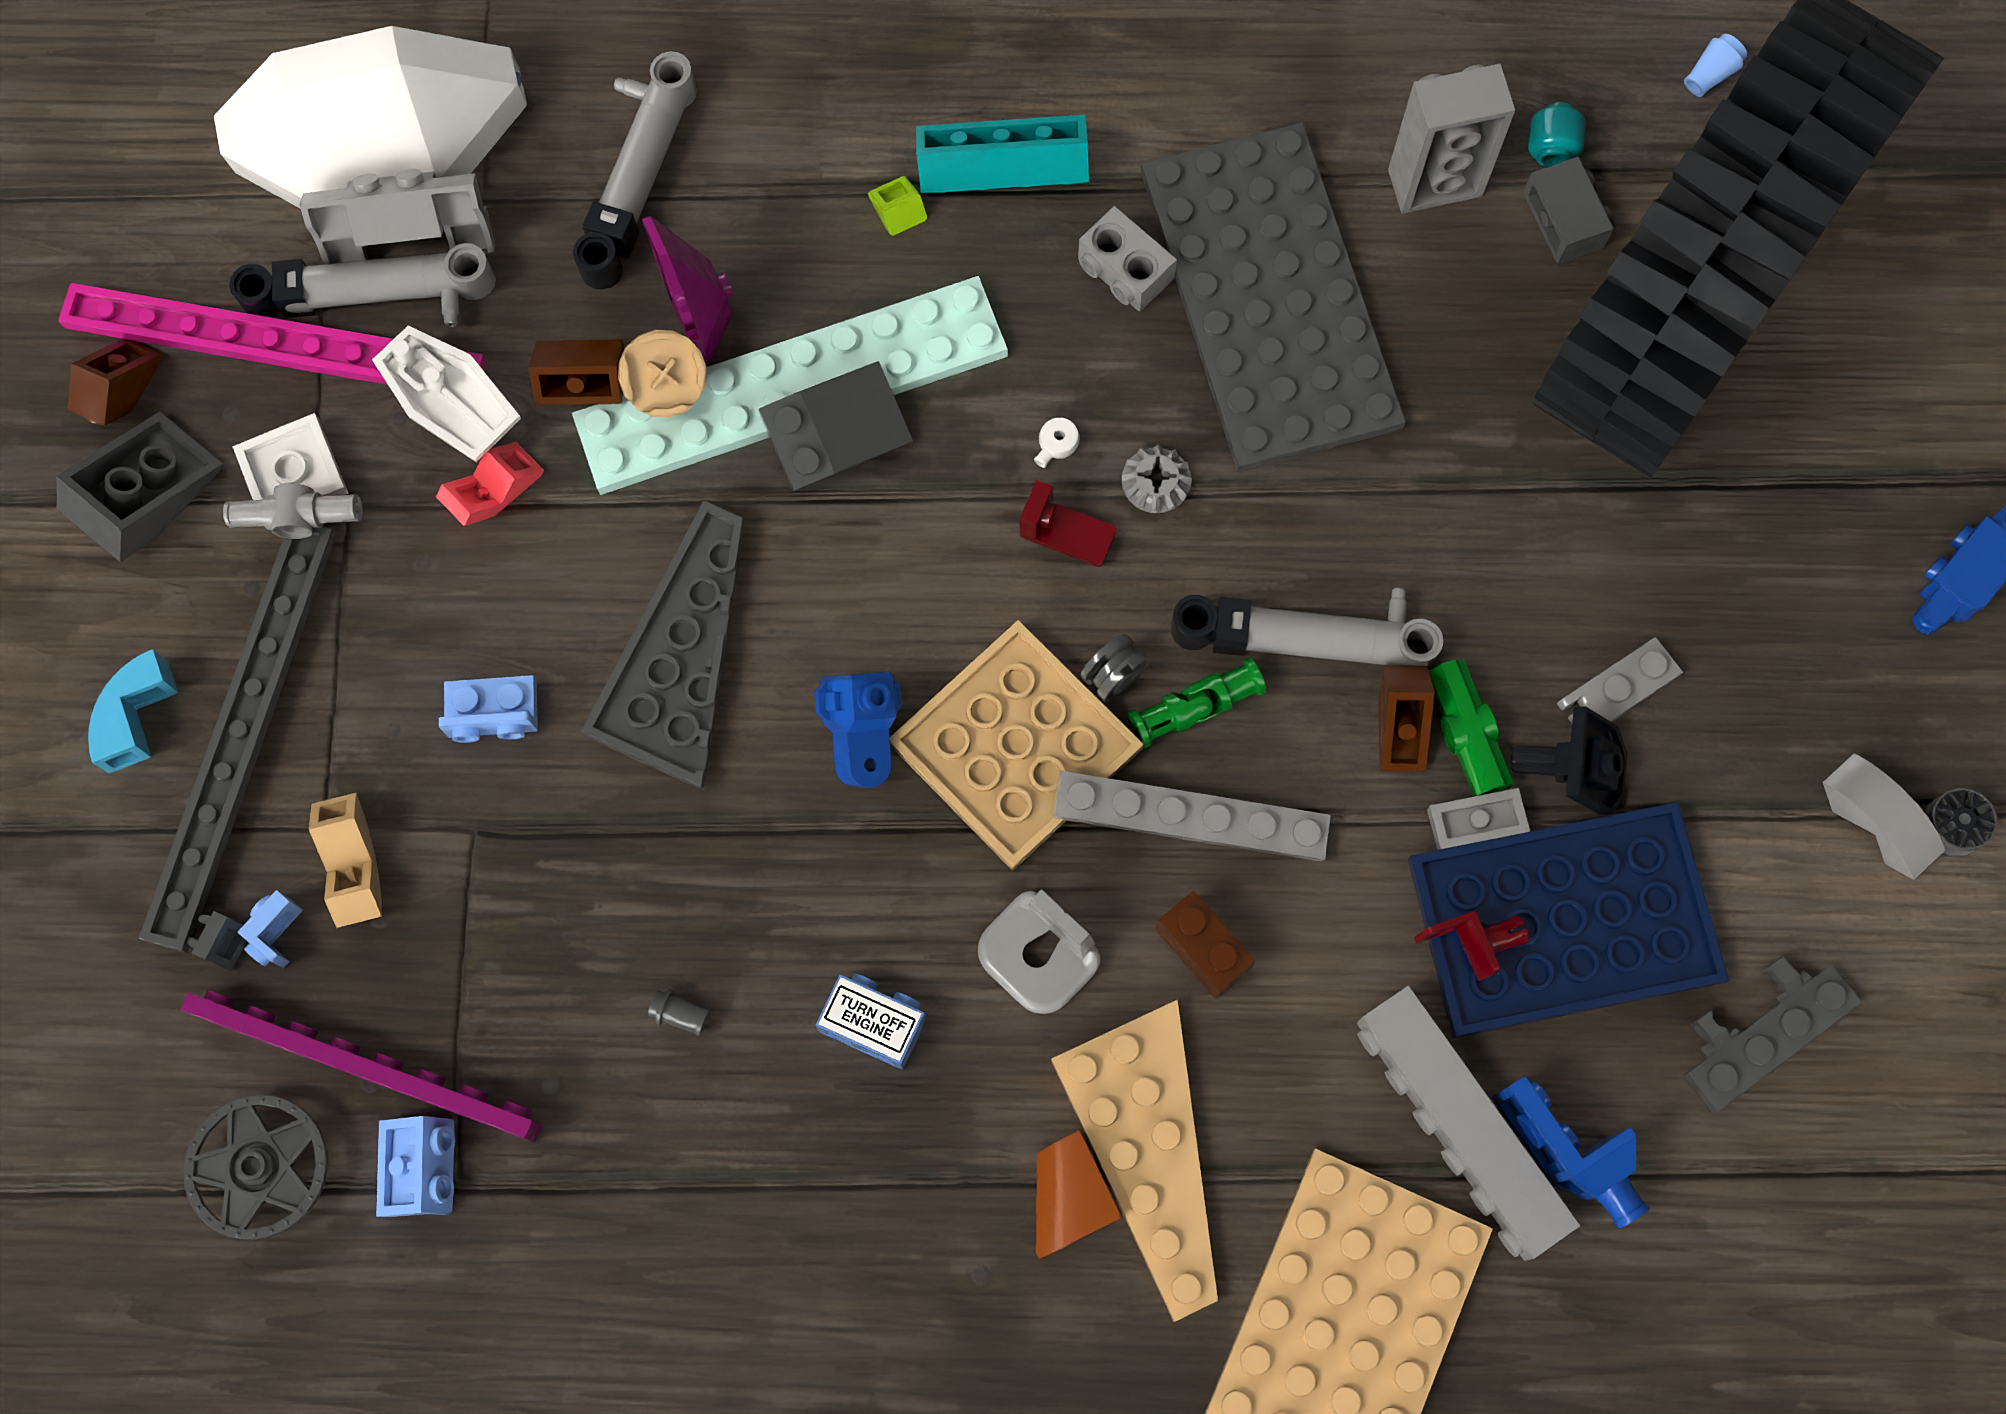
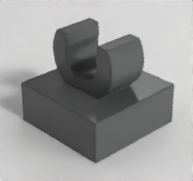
M213 911L211 916L200 915L198 921L206 925L198 940L188 937L186 941L190 947L194 948L192 954L232 972L247 943V940L238 933L243 925Z

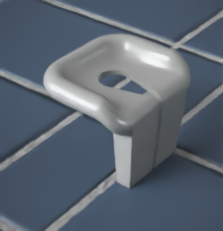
M1042 889L1038 893L1025 891L1017 896L985 929L978 943V957L984 970L1024 1008L1039 1014L1053 1013L1064 1007L1095 975L1101 962L1099 950L1096 948L1091 935L1068 913H1065ZM1051 930L1060 938V941L1049 961L1039 968L1030 967L1023 960L1022 954L1025 946Z

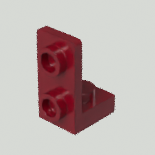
M1036 480L1019 518L1021 538L1096 567L1103 565L1116 535V527L1114 525L1054 503L1053 486Z

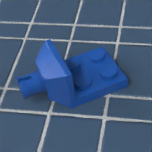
M1524 1076L1492 1096V1099L1552 1186L1584 1200L1596 1198L1613 1219L1617 1229L1633 1222L1650 1209L1646 1202L1642 1201L1628 1177L1636 1171V1134L1631 1127L1607 1136L1582 1154H1579L1576 1150L1580 1147L1577 1137L1565 1123L1558 1124L1548 1109L1552 1105L1551 1101L1537 1082L1530 1083L1527 1077Z

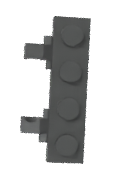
M1782 956L1761 971L1763 974H1769L1775 982L1774 989L1779 995L1772 1000L1776 1005L1740 1032L1737 1028H1734L1728 1032L1726 1027L1718 1026L1712 1019V1011L1705 1012L1690 1024V1027L1705 1044L1698 1049L1704 1060L1683 1076L1713 1114L1719 1112L1862 1003L1833 965L1824 968L1812 978L1805 970L1798 973Z

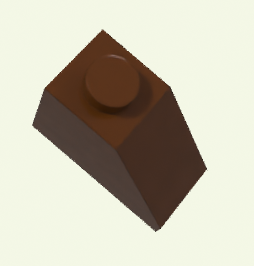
M121 339L71 363L67 410L85 417L90 423L103 426L129 414L161 363L162 353L135 341Z
M1382 666L1378 703L1379 760L1381 771L1426 772L1435 694L1427 666Z

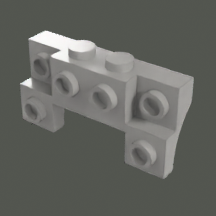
M408 169L397 173L396 176L378 178L375 174H365L349 181L347 188L303 193L299 203L306 229L310 232L317 245L323 264L370 260L366 248L367 245L442 237L443 229L450 249L459 244L469 243L481 249H487L488 253L495 250V241L487 207L483 206L476 173L436 178L434 171L422 173L418 169Z

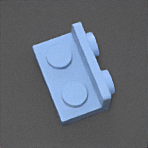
M530 675L445 681L444 717L439 718V728L448 738L461 743L476 742L480 740L481 735L497 734L498 738L511 740L523 738L525 732H538L536 678Z
M418 1116L379 1121L376 1217L422 1214L447 1215L452 1213L455 1147L453 1119Z

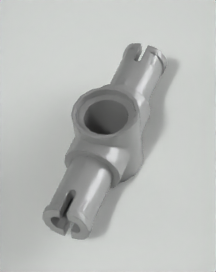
M280 484L275 486L273 495H265L262 500L226 501L223 507V518L229 528L264 526L266 530H271L276 536L289 539H303L313 534V528H321L324 523L361 521L363 506L361 498L357 497V494L321 496L320 493L305 485Z

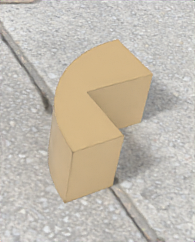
M357 793L312 803L309 832L327 872L324 900L336 928L382 917L381 888L375 852Z

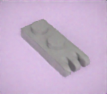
M1654 637L1561 699L1557 705L1564 711L1577 702L1580 707L1586 706L1613 722L1677 679L1683 671L1659 640ZM1573 714L1568 717V720L1571 722V724L1573 720Z

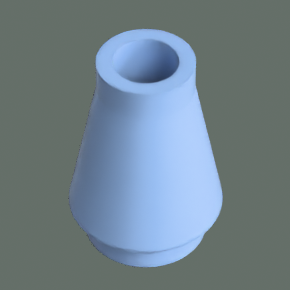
M1722 34L1719 38H1713L1691 73L1684 79L1687 89L1694 95L1702 97L1708 90L1743 67V61L1747 57L1745 47L1730 34Z

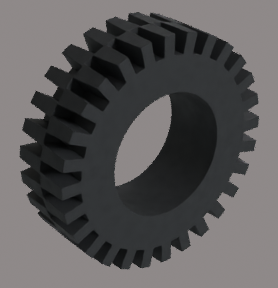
M1797 0L1785 19L1780 21L1769 35L1757 56L1754 55L1743 70L1727 100L1723 99L1718 105L1694 147L1687 150L1674 169L1672 179L1660 197L1652 202L1639 223L1641 225L1631 241L1619 252L1607 271L1608 277L1590 298L1579 316L1581 318L1567 336L1557 354L1559 355L1542 380L1543 384L1536 392L1533 404L1651 479L1930 80L1944 57L1848 0Z

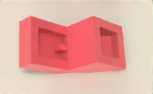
M515 441L491 448L483 455L473 475L442 484L436 498L463 526H467L495 517L539 479L544 469Z

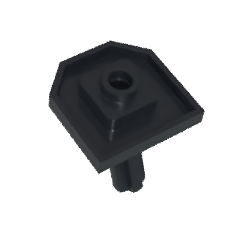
M1586 706L1574 707L1571 742L1557 743L1556 749L1515 747L1511 754V770L1518 774L1555 776L1556 782L1567 783V797L1598 814H1612L1624 799L1628 754L1619 726Z

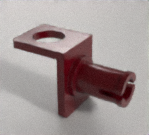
M1472 911L1430 926L1415 936L1414 939L1416 944H1420L1457 931L1478 981H1482L1500 971L1499 963L1495 957L1496 953L1518 945L1527 944L1529 936L1527 928L1509 934L1515 931L1517 927L1524 925L1523 920L1517 915L1483 928L1476 911Z

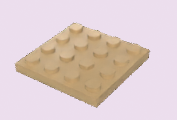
M1019 620L889 738L890 746L1012 871L1067 821L1053 818L1058 778L1061 771L1111 779L1143 749L1144 745Z

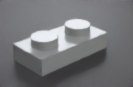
M1519 788L1430 805L1427 809L1437 850L1530 832Z

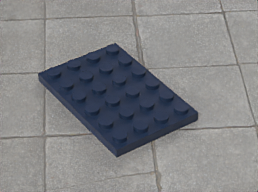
M1678 802L1411 855L1408 858L1425 929L1476 911L1483 928L1517 915L1523 920L1524 925L1517 927L1515 931L1509 934L1526 928L1529 938L1527 944L1518 945L1495 954L1500 971L1482 981H1478L1457 931L1428 940L1453 1039L1704 988L1729 981Z

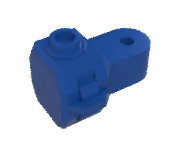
M890 672L822 677L819 681L820 686L814 691L815 711L822 718V723L832 732L835 771L838 778L850 787L874 788L880 786L886 781L891 771L889 728L897 718V712L902 707L900 684L895 681L894 675Z

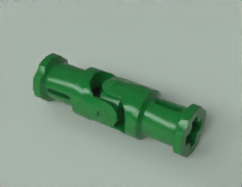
M1251 657L1243 660L1241 666L1224 674L1218 675L1213 673L1188 685L1180 693L1171 692L1162 696V702L1140 712L1134 709L1129 711L1128 719L1135 736L1144 744L1143 748L1146 749L1151 746V741L1174 730L1181 733L1195 723L1205 721L1231 710L1232 704L1253 694L1258 696L1266 694V685L1256 663ZM1209 688L1211 700L1204 693V689Z

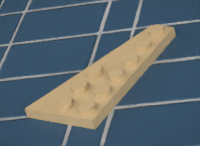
M1177 999L1051 1059L1173 1322L1218 1301Z

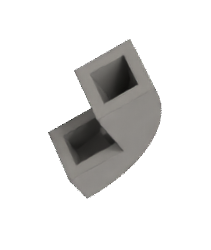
M1854 753L1823 781L1832 812L1873 833L1876 836L1884 863L1887 866L1915 880L1945 851L1944 844L1934 825L1913 798L1886 773L1861 756Z

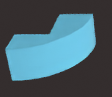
M151 649L142 653L124 665L105 685L94 706L88 732L89 753L92 763L109 774L152 757L137 709L179 693L169 662L155 650Z

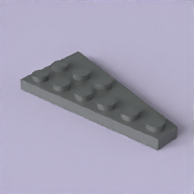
M704 500L581 729V733L585 737L703 791L745 525L742 517Z

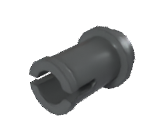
M670 989L665 993L658 990L651 1002L648 1017L655 1019L656 1025L660 1026L664 1022L695 1033V1035L700 1037L708 1022L711 1008H705L675 997Z

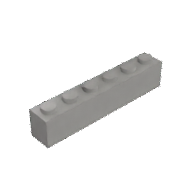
M1409 985L1364 1015L1357 1022L1361 1029L1357 1035L1364 1048L1371 1056L1374 1057L1378 1054L1389 1069L1385 1072L1387 1080L1400 1096L1406 1093L1417 1108L1413 1111V1116L1427 1135L1430 1136L1433 1133L1436 1135L1445 1148L1441 1151L1444 1161L1455 1175L1458 1176L1462 1173L1473 1188L1469 1194L1474 1204L1485 1216L1491 1214L1502 1229L1498 1232V1236L1506 1249L1514 1257L1520 1254L1524 1261L1535 1259L1580 1227V1224Z

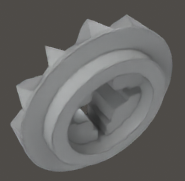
M1159 444L1153 448H1140L1135 455L1127 459L1122 472V488L1127 499L1137 508L1149 513H1164L1177 508L1186 499L1191 487L1192 478L1188 462H1185L1178 455L1176 449L1170 451L1162 448ZM1155 465H1159L1162 476L1169 477V480H1162L1158 493H1154L1152 480L1144 477L1152 474Z

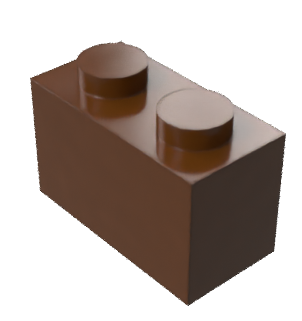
M623 339L536 341L529 364L534 404H622L624 394L618 380L619 360L624 352Z
M1194 890L1158 919L1155 930L1215 999L1219 998L1246 975L1255 963L1252 956Z

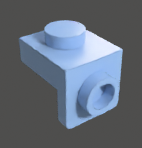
M277 890L271 896L263 897L252 908L251 918L238 931L249 942L244 950L264 967L271 961L284 968L290 961L272 944L298 917L303 909Z

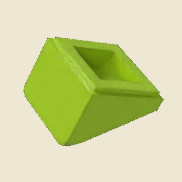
M906 176L897 178L868 193L870 201L891 236L927 220L921 196Z

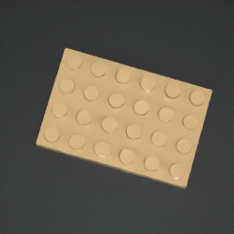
M1314 1149L1205 1414H1421L1493 1228L1318 1149Z

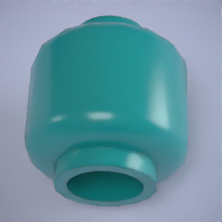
M1565 102L1551 103L1548 107L1540 109L1533 115L1530 124L1528 150L1530 155L1538 161L1539 165L1547 168L1575 157H1581L1584 150L1587 125L1584 115Z

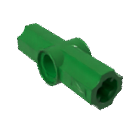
M1455 659L1429 670L1435 692L1434 699L1442 715L1440 726L1444 741L1449 751L1453 755L1457 754L1473 797L1511 788L1513 781L1497 743L1499 734L1494 715L1486 703H1481L1465 660Z

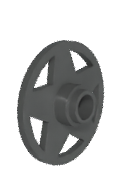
M252 1095L235 1099L210 1114L199 1126L189 1143L183 1168V1180L187 1198L198 1217L210 1228L225 1236L243 1240H259L276 1236L299 1223L318 1201L325 1185L328 1171L327 1146L315 1120L295 1103L269 1095ZM254 1106L279 1108L293 1115L298 1120L269 1131ZM227 1117V1147L199 1154L210 1132ZM313 1142L316 1166L312 1185L309 1189L293 1168V1165ZM197 1182L224 1188L221 1220L205 1205ZM265 1202L292 1211L289 1216L270 1226L248 1229Z

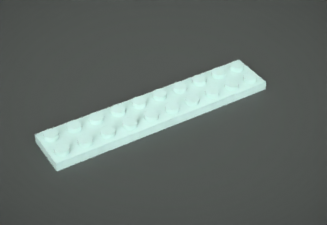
M976 276L709 366L706 371V386L699 399L687 412L671 418L652 417L636 409L625 396H623L622 404H596L573 412L572 416L597 490L600 495L770 438L760 417L759 408L871 363L880 362L892 393L896 395L1008 357V349L980 278Z

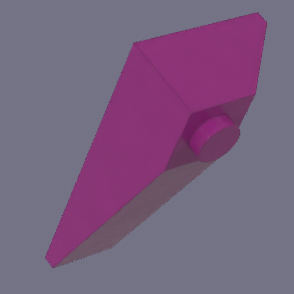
M648 216L642 219L669 300L687 338L701 351L706 367H709L732 316L728 298L734 296L733 289L725 272L717 274L709 258L653 217Z

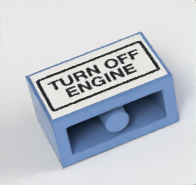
M854 973L851 979L839 975L815 1025L818 1031L904 1070L926 1022L925 1013L919 1010L921 1003L899 992H896L893 998L876 991L879 984L860 974Z

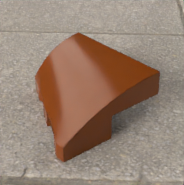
M1080 1130L1037 1153L1036 1254L1038 1259L1041 1260L1077 1242L1079 1239L1120 1220L1122 1217Z

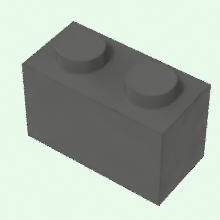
M1579 157L1531 173L1523 195L1557 265L1604 249L1614 230L1613 216L1610 209L1602 205L1596 193L1595 179L1589 170L1584 169Z

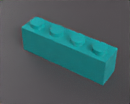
M1086 114L916 126V155L921 194L1057 184L1070 185L1073 183L1089 182Z

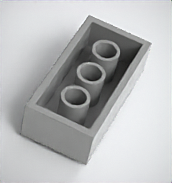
M1501 64L1486 67L1484 65H1473L1462 72L1444 76L1430 74L1413 83L1388 168L1401 214L1483 196L1515 113V107Z

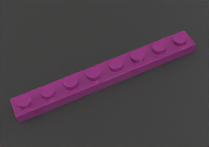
M207 990L204 998L187 993L180 1008L181 1011L534 1143L542 1126L529 1119L532 1113L530 1109L509 1101H505L503 1109L486 1103L489 1097L487 1093L466 1085H462L460 1092L457 1093L443 1087L446 1081L444 1077L419 1069L417 1076L414 1077L400 1071L403 1062L379 1053L376 1054L374 1061L358 1056L360 1046L334 1037L331 1045L315 1040L318 1034L317 1030L293 1021L289 1029L282 1028L273 1024L276 1015L250 1005L246 1014L231 1009L234 1002L233 999Z

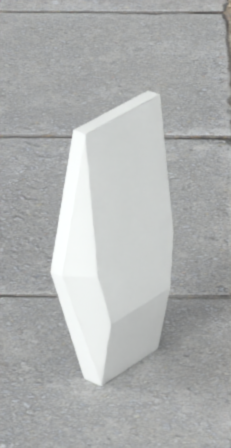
M407 326L372 359L409 418L475 462L487 453L521 419L520 415L470 354L410 326Z

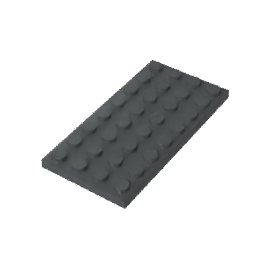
M1303 123L1141 163L1142 178L1165 249L1177 259L1175 280L1237 473L1403 430L1406 422Z

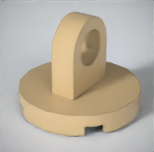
M654 329L638 335L625 347L619 360L618 380L624 396L636 409L652 417L671 418L687 412L699 399L706 386L707 367L701 351L689 338L673 330Z

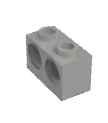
M1115 206L1079 239L1078 259L1083 270L1093 278L1100 277L1110 286L1112 294L1118 301L1124 305L1130 303L1139 312L1175 279L1177 259ZM1104 245H1112L1115 246L1118 250L1114 252H1104L1100 249V247ZM1140 271L1148 274L1149 277L1139 280L1133 278L1130 274Z

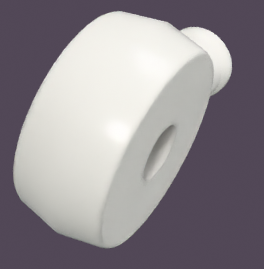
M1053 418L1043 425L1039 433V444L1042 450L1034 458L1037 465L1046 468L1052 458H1067L1075 452L1080 442V435L1074 423L1065 418ZM1056 437H1062L1063 439H1062V440H1057V439H1055V438H1056Z

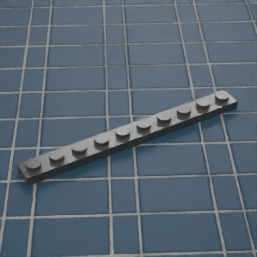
M325 526L313 528V534L308 538H283L138 939L144 942L188 953L190 949L186 941L188 937L193 938L199 923L198 918L202 915L334 545L337 533L332 528Z

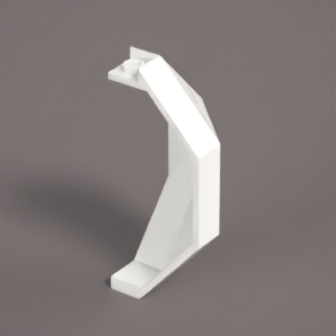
M395 26L272 53L214 115L220 154L236 174L300 208L299 203L303 193L347 188L349 181L365 174H375L378 178L396 176L397 173L408 169H418L422 173L434 171L436 178L471 174L527 106L523 84L521 82V86H519L516 72H519L521 75L520 68L509 47Z

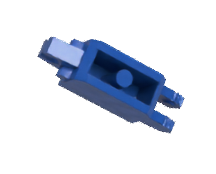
M2006 506L1991 519L1988 516L1985 517L1974 528L1966 524L1949 543L1955 550L1948 559L1940 555L1924 573L1923 576L1929 582L1919 592V595L1926 600L1914 614L1913 622L1911 623L1917 632L1926 635L1929 633L1933 634L1950 619L1954 622L1968 621L1977 610H1982L2005 583Z

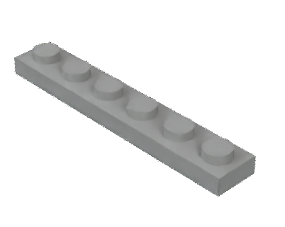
M1067 771L1059 773L1053 818L1320 862L1324 861L1326 857L1331 817L1329 814Z

